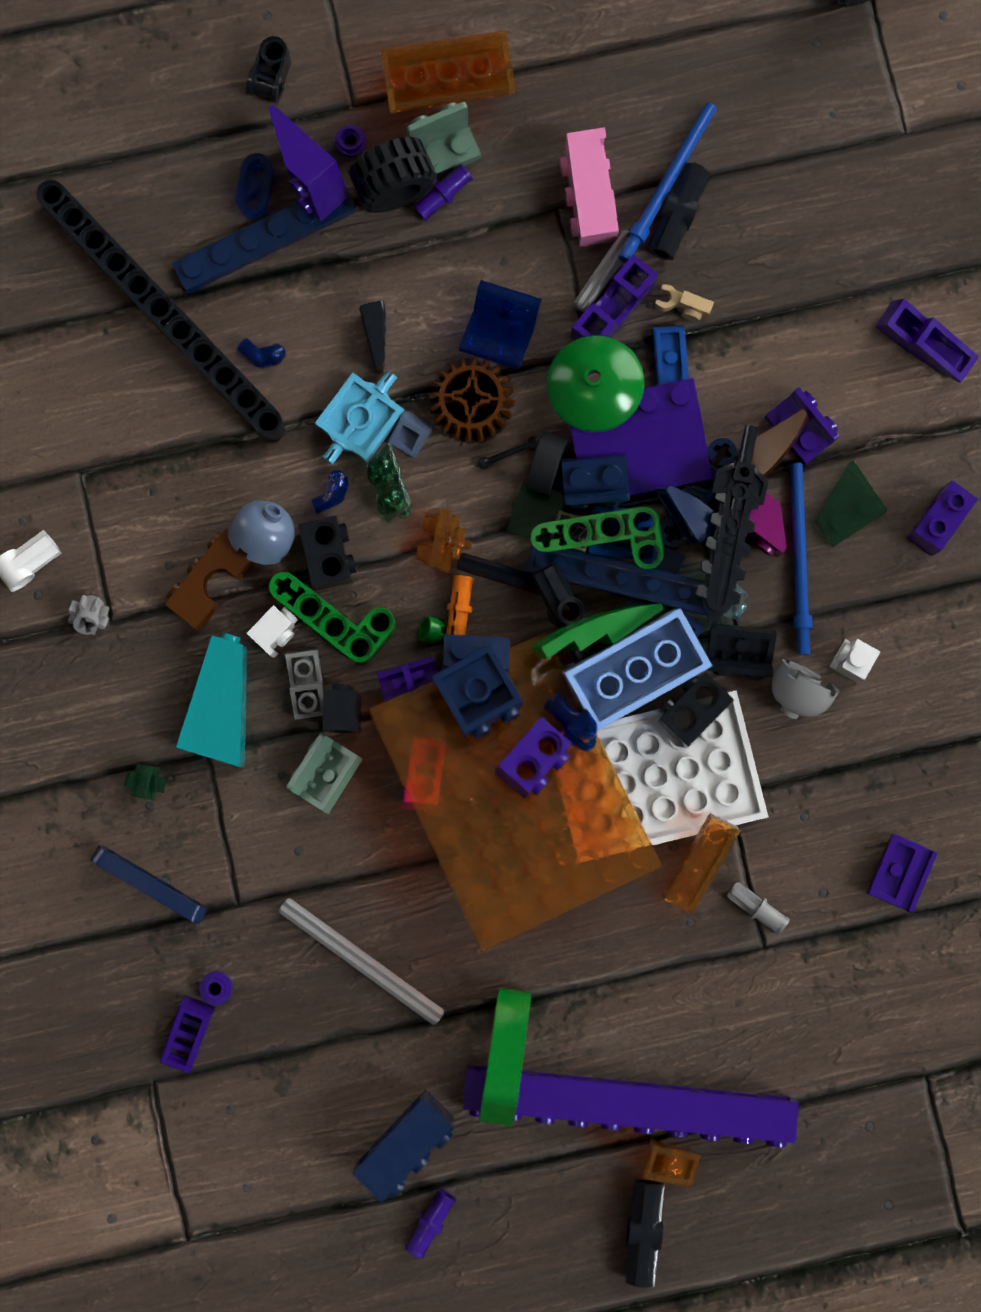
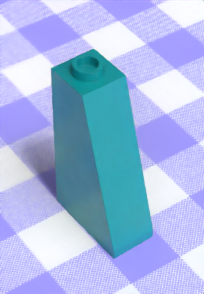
M222 632L221 638L211 636L176 748L243 768L245 762L247 647L239 644L240 637Z

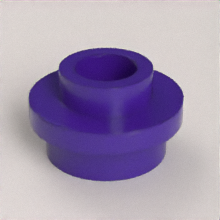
M344 126L335 136L336 148L345 157H356L366 148V136L357 126ZM348 139H355L357 142L354 146L349 147L345 144Z
M211 972L200 983V995L205 1002L211 1005H220L230 998L233 991L232 981L225 973ZM214 982L221 986V992L218 995L210 991V985Z

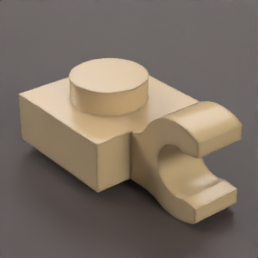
M663 284L660 292L667 294L670 297V301L662 302L661 300H656L654 307L663 312L677 308V311L682 313V317L689 321L700 322L701 320L706 322L714 302L685 290L684 293L679 292L671 285Z

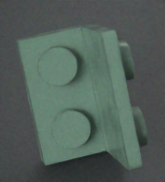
M455 102L449 103L434 115L429 117L422 115L415 118L406 127L407 137H417L422 141L437 174V178L452 172L459 164L466 166L481 159V152L469 128L466 102L459 104Z

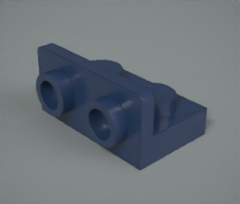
M626 454L561 459L565 505H571L574 509H584L590 507L592 503H604L605 506H619L623 504V501L630 500Z

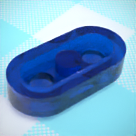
M251 154L243 160L241 165L236 204L241 214L247 218L261 217L269 206L274 168L270 159L264 154ZM257 169L264 171L260 177H255L253 173ZM252 199L259 201L255 207H249L248 202Z

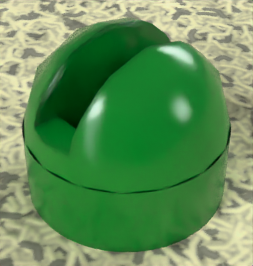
M425 616L419 627V639L427 643L440 642L445 635L441 632L446 629L444 623L437 618Z

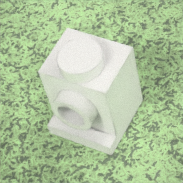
M273 605L247 634L271 657L275 658L278 653L274 649L277 645L282 648L294 636L292 630L296 627L294 624L298 619L286 607L279 611Z
M844 639L829 667L858 683L866 679L880 651L859 639L852 642Z

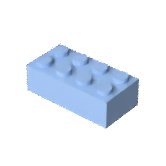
M674 608L629 633L615 644L604 647L563 670L561 673L592 729L598 731L712 667V664L681 608Z

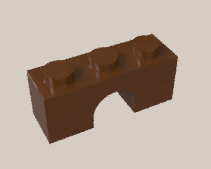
M225 529L222 533L217 532L207 544L209 550L202 558L197 557L187 569L189 575L182 583L177 582L166 596L169 600L165 605L200 632L220 608L208 595L207 584L210 578L217 573L226 572L241 581L255 564V562L246 559L247 553L240 547L237 551L232 547L228 538V529Z

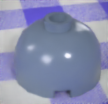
M254 500L242 506L236 513L228 527V538L236 551L240 547L247 553L246 559L263 565L276 564L280 562L282 557H286L295 538L294 522L284 508L278 504L266 500Z

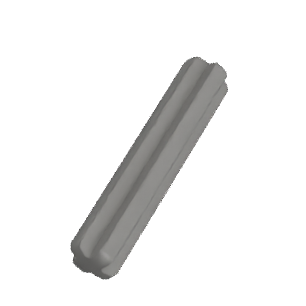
M623 230L574 300L573 306L579 312L584 313L592 303H595L622 264V261L618 259V255L628 240V230Z

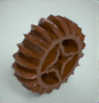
M475 356L471 359V365H466L465 359L460 358V367L457 369L453 363L449 362L447 368L450 374L440 370L437 375L443 383L432 381L431 388L436 392L428 395L429 401L436 403L429 407L430 413L439 414L434 419L435 425H441L446 422L442 428V433L447 435L454 429L453 440L455 441L460 439L461 434H466L465 440L467 444H470L472 441L471 435H477L479 443L484 442V432H487L491 438L496 437L493 426L504 430L506 425L500 418L511 419L512 413L505 408H512L515 404L513 399L506 398L514 393L513 387H504L509 382V377L505 375L497 378L501 368L496 366L489 371L490 361L487 359L483 362L482 367L477 366L478 360ZM468 378L464 389L453 391L452 394L447 393L456 382ZM478 378L489 383L495 390L497 397H491L490 393L482 392L478 387ZM474 387L476 401L475 406H472V413L469 414L467 400L468 395H471V388ZM445 404H453V407L463 410L465 413V423L455 419L448 412ZM496 407L489 418L475 423L476 415L480 411Z

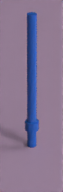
M706 103L639 221L633 223L627 233L628 240L618 255V259L623 263H626L635 253L638 246L643 245L647 239L651 223L717 110L716 106L712 103Z
M792 463L790 464L796 608V616H793V630L797 632V655H810L809 629H813V624L808 606L803 464Z

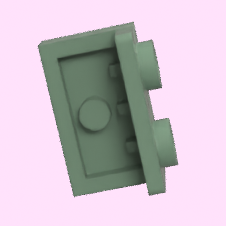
M320 733L317 739L310 744L308 753L299 767L291 774L286 788L321 811L329 814L363 758L323 733Z

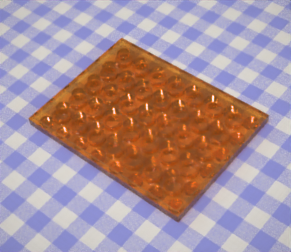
M547 632L510 648L509 677L520 694L524 707L519 709L521 714L514 720L503 723L502 719L491 724L492 731L477 740H474L473 736L465 738L434 681L369 709V714L481 952L662 867L596 731L591 726L561 673L565 669L557 653L548 659L536 658L530 648L533 644L547 637ZM542 717L572 743L566 751L570 758L558 771L552 768L545 777L549 782L537 795L531 792L524 799L499 778L495 771L499 764ZM538 743V748L543 754H554V748L550 743ZM517 767V774L520 778L524 780L533 778V772L529 767Z

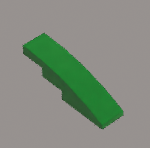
M647 603L616 608L588 616L558 629L530 646L536 658L548 659L565 646L568 651L581 652L597 640H599L600 644H615L661 612L664 607L661 603Z

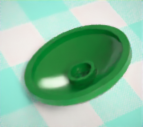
M587 336L566 345L553 359L547 375V394L553 410L566 424L585 432H604L625 423L635 413L644 393V374L638 358L625 344L606 336ZM597 373L600 375V379L597 382H590L588 380L589 375Z

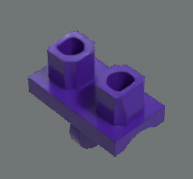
M433 656L376 673L386 705L438 689L432 679V676L438 673Z

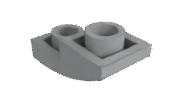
M318 648L287 652L285 657L290 681L289 689L294 719L323 716L324 685Z

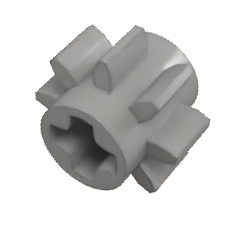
M82 595L80 603L72 600L68 610L70 613L68 623L73 624L75 630L81 634L95 635L97 627L100 629L106 628L109 620L107 617L109 607L104 606L103 601L99 597Z

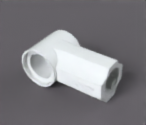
M42 530L18 549H11L0 555V578L11 592L17 591L31 582L35 577L34 573L59 556L61 551L51 537Z

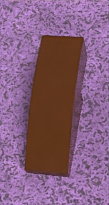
M804 409L756 437L751 464L756 465L755 468L764 477L780 463L801 434L809 417Z

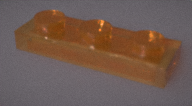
M709 813L663 893L664 901L693 914L739 835V827Z

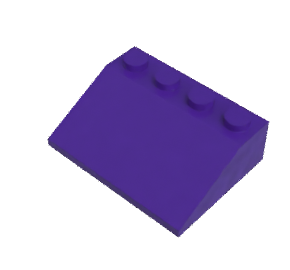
M694 378L644 388L642 400L635 413L625 423L614 429L604 432H585L570 426L576 458L626 454L630 497L653 493L657 486L671 485L677 488L713 480Z

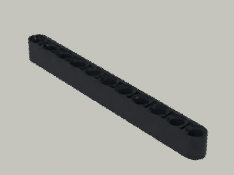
M52 179L40 183L37 187L36 196L49 216L262 439L273 442L282 438L286 429L285 422L278 410L61 183ZM61 194L57 202L48 203L52 195ZM75 216H82V220L79 224H77L76 226H69L70 220L72 218H74ZM98 238L104 239L100 247L90 248L93 240ZM125 261V265L121 270H111L115 262ZM137 284H147L144 292L140 294L133 293V289ZM162 305L169 307L165 315L160 317L154 316L157 307ZM179 329H190V333L185 339H176L175 336ZM204 350L212 352L211 358L208 361H197L200 352ZM224 373L234 374L232 382L228 385H221L218 382L220 376ZM252 395L256 398L253 406L249 408L240 406L243 397ZM275 418L278 421L275 429L271 431L262 429L264 420Z

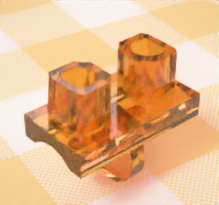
M440 509L439 514H426L423 531L435 534L433 545L421 543L418 546L417 560L428 564V566L439 572L449 573L452 559L459 560L461 549L471 550L472 542L464 539L466 528L459 527L461 517L445 509Z

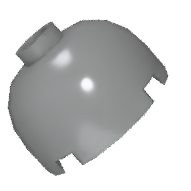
M785 659L781 660L772 679V693L776 701L782 705L780 711L792 719H797L799 715L807 718L816 717L826 712L838 695L839 689L831 682H829L827 687L821 684V675L793 661H789L787 664Z

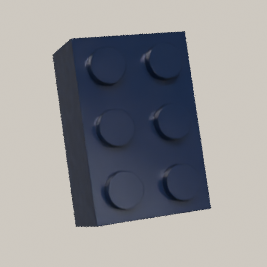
M425 1089L359 1158L352 1174L381 1203L387 1196L391 1199L395 1198L405 1187L407 1175L411 1171L417 1174L430 1160L428 1158L431 1154L430 1151L435 1146L441 1149L453 1136L451 1132L454 1129V1116Z

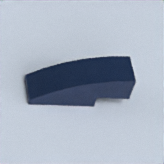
M671 485L657 486L654 491L687 543H702L710 556L711 550L705 547L707 537H714L716 526L710 524V516L716 512L702 501Z

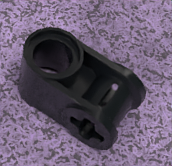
M269 36L260 44L254 66L250 70L247 79L246 94L252 96L255 93L271 98L273 103H279L292 61L287 44L282 38ZM280 51L283 53L277 60H270L268 58L272 52Z

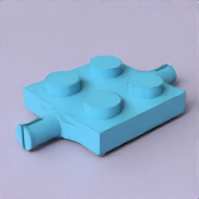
M386 370L376 385L366 382L352 373L315 422V425L328 434L333 441V444L322 456L330 464H334L343 450L356 454L368 463L397 424L400 416L405 413V410L393 402L386 393L394 381L397 380L393 373L391 375V372Z

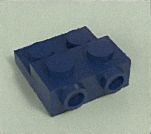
M490 644L432 676L434 683L465 738L473 736L474 740L482 738L492 731L491 724L502 719L503 723L514 720L521 714L519 709L524 707L520 694Z

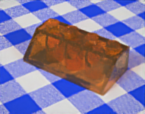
M506 30L380 50L390 113L516 94Z

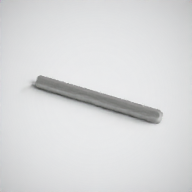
M288 898L279 909L281 915L432 1025H436L442 1018L444 1010L294 900Z

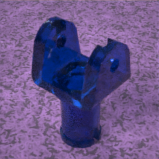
M559 693L553 696L555 701L553 702V700L549 699L544 709L563 726L564 737L572 743L571 745L580 751L592 750L597 742L596 734L598 727L596 721L587 709H584L582 712H576Z

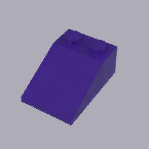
M272 105L268 109L285 166L291 178L289 185L298 196L296 203L306 215L312 213L321 222L349 198L337 162L276 106Z

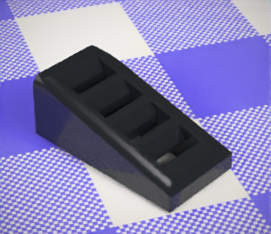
M384 300L360 305L359 308L375 372L378 374L384 373L386 308Z

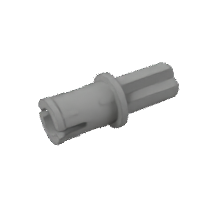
M736 882L729 889L727 897L748 912L750 919L756 918L775 932L776 935H779L789 923L790 918L769 905L767 898L763 897L761 899L740 882Z

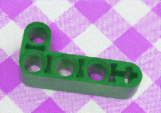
M646 506L549 521L537 525L531 533L532 545L541 552H552L630 539L633 558L639 567L643 569L655 568L662 562L664 557V546L658 514L654 509ZM646 512L652 517L653 524L649 530L643 531L636 527L635 518L638 513ZM608 517L617 519L620 524V530L615 536H610L603 530V522ZM575 523H582L587 528V536L583 541H577L571 535V528ZM559 525H564L563 536L567 544H562L563 537L551 540L550 546H547L546 541H540L539 535L545 532L544 528H547L548 533H556L562 531ZM644 545H652L657 549L658 557L655 562L647 563L641 559L640 550Z
M288 572L277 573L269 583L270 593L280 604L357 664H366L373 660L396 630V621L393 614L389 610L380 607L372 609L361 623L356 626ZM281 583L286 585L290 583V588L299 595L296 601L285 592L281 594V589L279 588ZM307 601L318 602L319 610L314 616L303 615L302 607ZM377 616L389 618L390 625L385 631L377 632L373 629L372 622ZM332 621L343 622L344 630L342 634L337 637L328 635L327 627ZM357 641L368 642L369 651L365 656L356 657L353 655L352 647Z
M499 987L479 1122L513 1126L520 1088L531 992Z

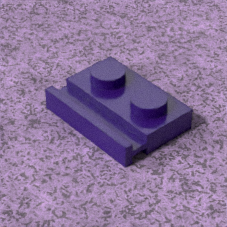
M891 833L866 894L913 913L938 852Z

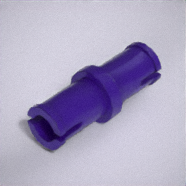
M459 164L441 182L436 181L433 189L413 205L414 210L426 222L445 203L450 204L453 201L452 197L473 180L471 174L462 164Z
M438 1189L427 1211L420 1214L418 1218L419 1225L405 1246V1249L411 1255L423 1259L435 1235L442 1232L444 1228L442 1223L456 1202V1198L449 1192Z

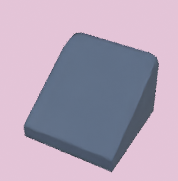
M406 411L400 416L388 444L416 458L432 432L434 425Z

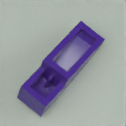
M906 299L892 301L875 325L877 329L907 352L958 383L963 381L979 357L934 317L926 318Z

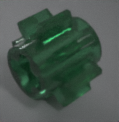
M136 764L135 772L127 771L124 786L132 788L130 796L155 800L156 792L164 793L167 778L159 776L161 768Z

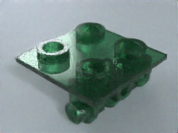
M387 444L367 463V477L369 482L374 485L377 494V509L384 516L386 524L398 515L399 518L410 516V509L413 508L408 492L406 493L407 488L403 484L404 478L401 477L402 473L398 459L394 456L391 444Z

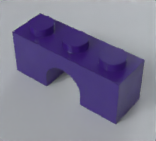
M633 254L613 277L611 285L596 304L592 303L572 326L570 337L574 341L587 336H606L611 338L655 286L658 273Z

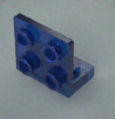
M481 280L477 288L474 311L460 342L459 351L511 368L520 369L537 325L542 299Z

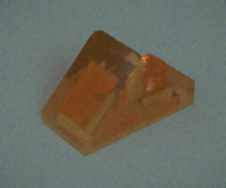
M651 1138L640 1177L691 1187L701 1155L692 1150L668 1146Z

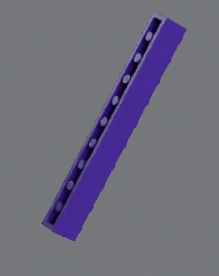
M467 1065L463 1110H469V1115L480 1116L487 1072L486 1066ZM522 1070L514 1121L522 1120V1116L535 1117V1122L543 1124H554L555 1119L568 1120V1125L574 1127H588V1122L600 1123L602 1129L612 1131L621 1130V1126L634 1127V1132L642 1134H653L654 1129L667 1130V1135L673 1137H687L688 1132L698 1133L700 1138L704 1140L719 1141L720 1136L733 1137V1142L753 1144V1139L766 1140V1145L784 1148L786 1147V1142L796 1143L799 1102L792 1097Z

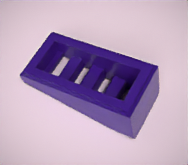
M189 996L183 998L159 1063L189 1074L191 1073L215 1010L213 1005ZM181 1024L199 1029L198 1033L181 1027ZM178 1036L186 1040L194 1042V1044L192 1046L190 1044L176 1040V1037ZM172 1048L190 1054L189 1058L171 1053Z

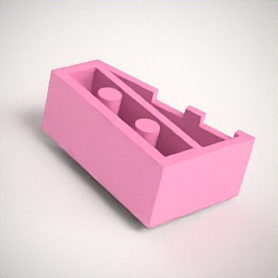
M605 127L567 133L564 157L559 158L562 177L567 176L569 187L565 188L567 207L573 206L574 218H570L572 237H578L579 247L615 242L618 238L619 228L614 191L611 189L608 169H611L610 161L606 159L604 149Z

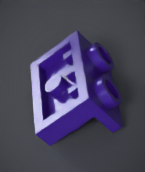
M798 387L788 398L767 413L764 418L773 428L802 409L806 411L809 417L801 434L790 449L805 466L831 446L839 438V435L837 434L838 428L833 420L828 416L823 417L816 408L818 405L814 397L809 392H803Z

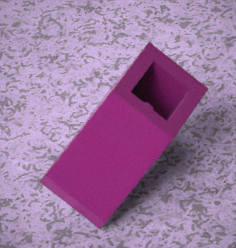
M766 492L764 504L762 506L759 505L757 510H751L749 519L756 524L754 532L746 534V536L749 535L757 541L756 547L770 557L774 554L776 557H779L787 548L781 504Z

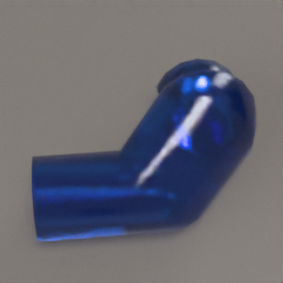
M245 338L237 347V350L258 368L277 366L286 357L285 348L277 343L272 346L258 348L248 338Z
M333 470L330 472L326 493L311 499L317 514L344 501L349 481L343 471Z

